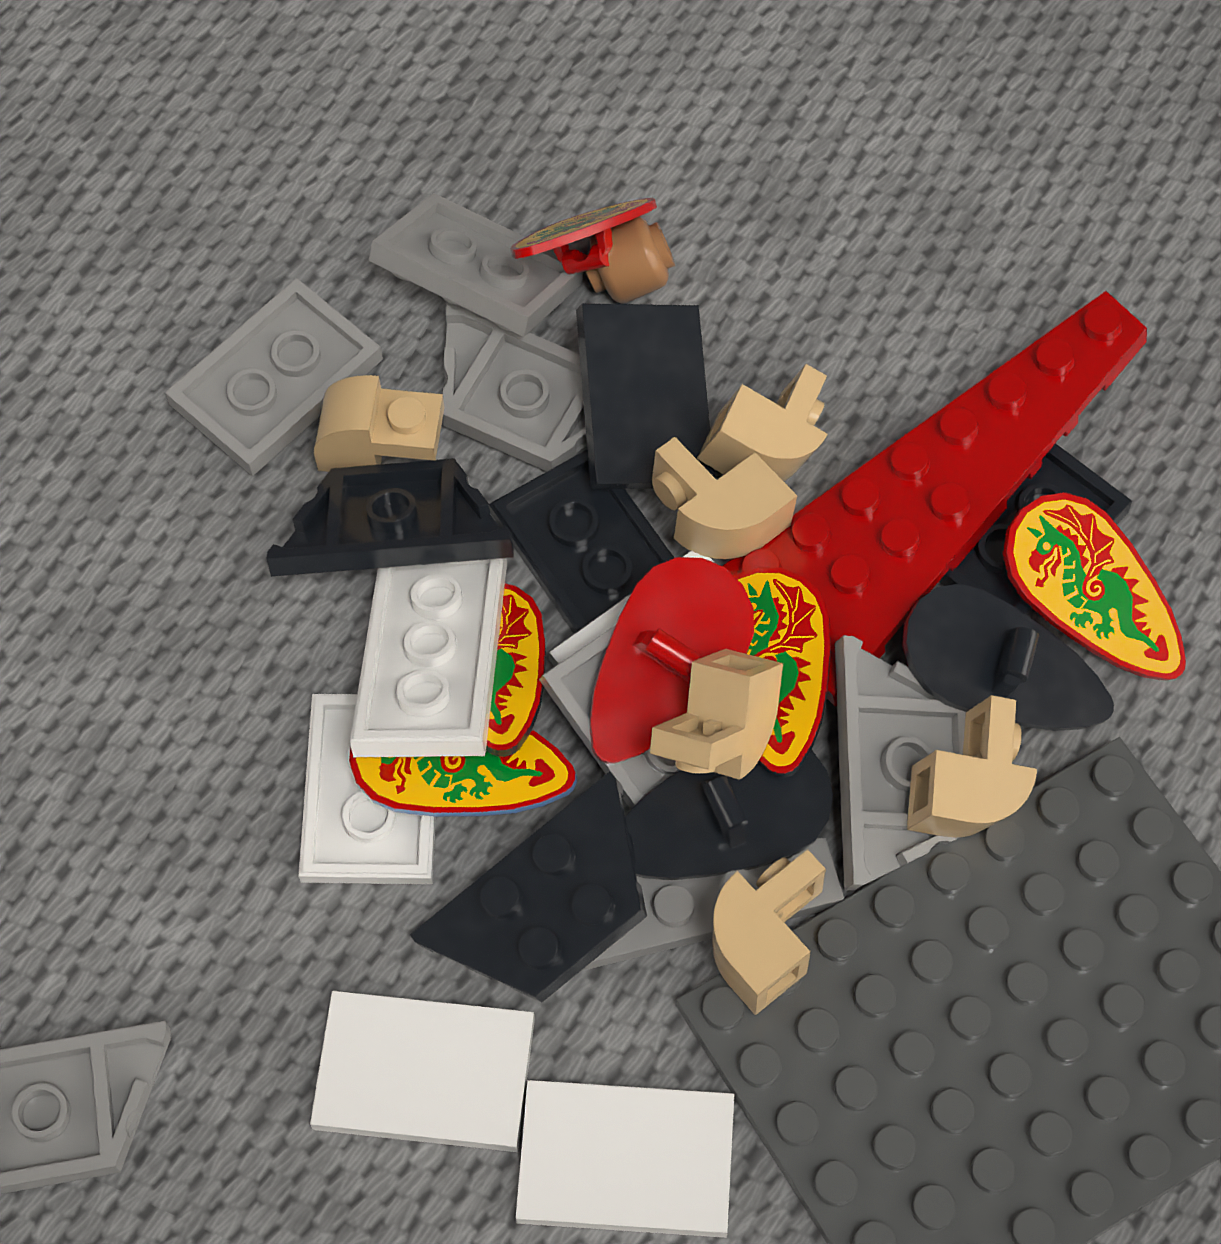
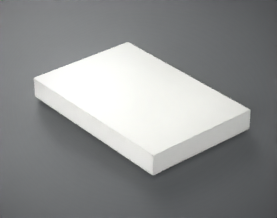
M312 694L298 876L300 882L433 884L436 817L398 813L373 803L356 784L349 762L350 737L357 694Z
M332 991L310 1121L312 1129L518 1152L535 1021L534 1012Z
M527 1080L516 1223L727 1238L734 1094Z

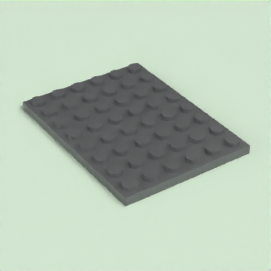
M1120 737L1035 786L1025 803L1010 816L976 834L960 837L948 844H937L926 855L890 872L792 930L810 951L807 974L757 1015H754L732 990L721 973L676 999V1007L730 1092L734 1094L737 1103L827 1244H1088L1221 1159V871Z

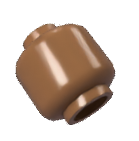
M639 216L611 228L613 246L608 253L609 266L586 271L596 293L607 289L614 301L624 304L665 286L669 277L668 269L675 266V262L658 222L648 225L647 221ZM595 234L590 239V249L593 245L597 244Z

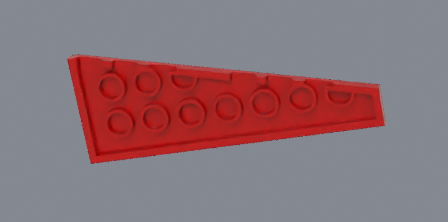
M1107 291L1100 294L793 515L791 526L766 545L751 551L746 556L733 558L723 565L732 575L756 567H782L806 577L821 592L830 618L831 660L827 699L835 707L837 706L835 642L843 635L854 636L863 641L861 649L880 659L886 652L885 645L904 624L915 603L930 593L949 569L953 571L1005 511L1007 500L1026 478L1032 479L1042 467V459L1062 435L1065 437L1069 435L1078 424V416L1101 389L1107 390L1147 342V327Z

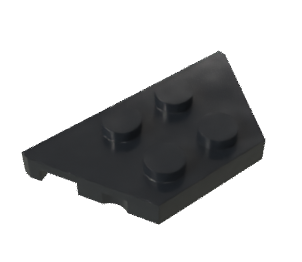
M455 458L436 461L427 460L331 468L318 485L316 496L304 503L294 516V533L283 547L273 544L267 551L266 559L270 575L275 577L514 557V548L510 530L506 526L500 528L490 515L487 500L478 489L469 485L467 474Z
M609 771L413 931L410 936L415 943L431 952H436L460 963L491 980L494 979L510 986L515 991L541 1003L544 1002L647 917L642 886L637 882L635 871L637 860L632 835L627 829L622 803L624 793L620 782Z

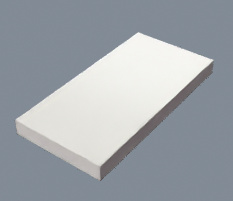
M506 558L378 568L350 737L353 757L485 756L507 569Z

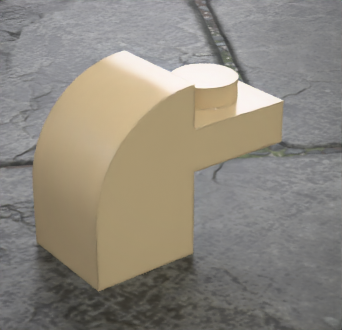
M805 364L782 391L777 403L772 402L742 384L718 413L697 459L722 474H726L755 452L783 481H786L797 472L828 435L814 426L824 408V403L818 400L817 397L827 376Z
M372 375L348 377L333 383L324 394L314 447L318 471L329 472L331 468L381 464L382 456L436 461L444 413L443 394L381 389L379 376Z
M676 437L655 451L652 485L655 493L666 507L674 511L678 509L674 539L686 549L714 559L743 557L751 551L760 549L791 526L797 495L755 452L716 480Z
M723 649L693 661L687 713L652 728L650 754L675 760V766L685 772H715L739 780L745 777L761 758L772 734L778 711L783 663L728 649Z
M991 695L966 712L963 755L935 750L912 765L907 830L943 837H966L983 831L1010 816L1025 803L1033 789L1037 769L1012 764L1021 744V728L1018 723H1015L1016 700Z
M808 849L792 862L784 857L773 863L757 880V890L738 871L735 872L721 889L715 904L712 947L716 965L727 984L754 1015H757L807 974L810 951L784 922L822 893L826 868Z

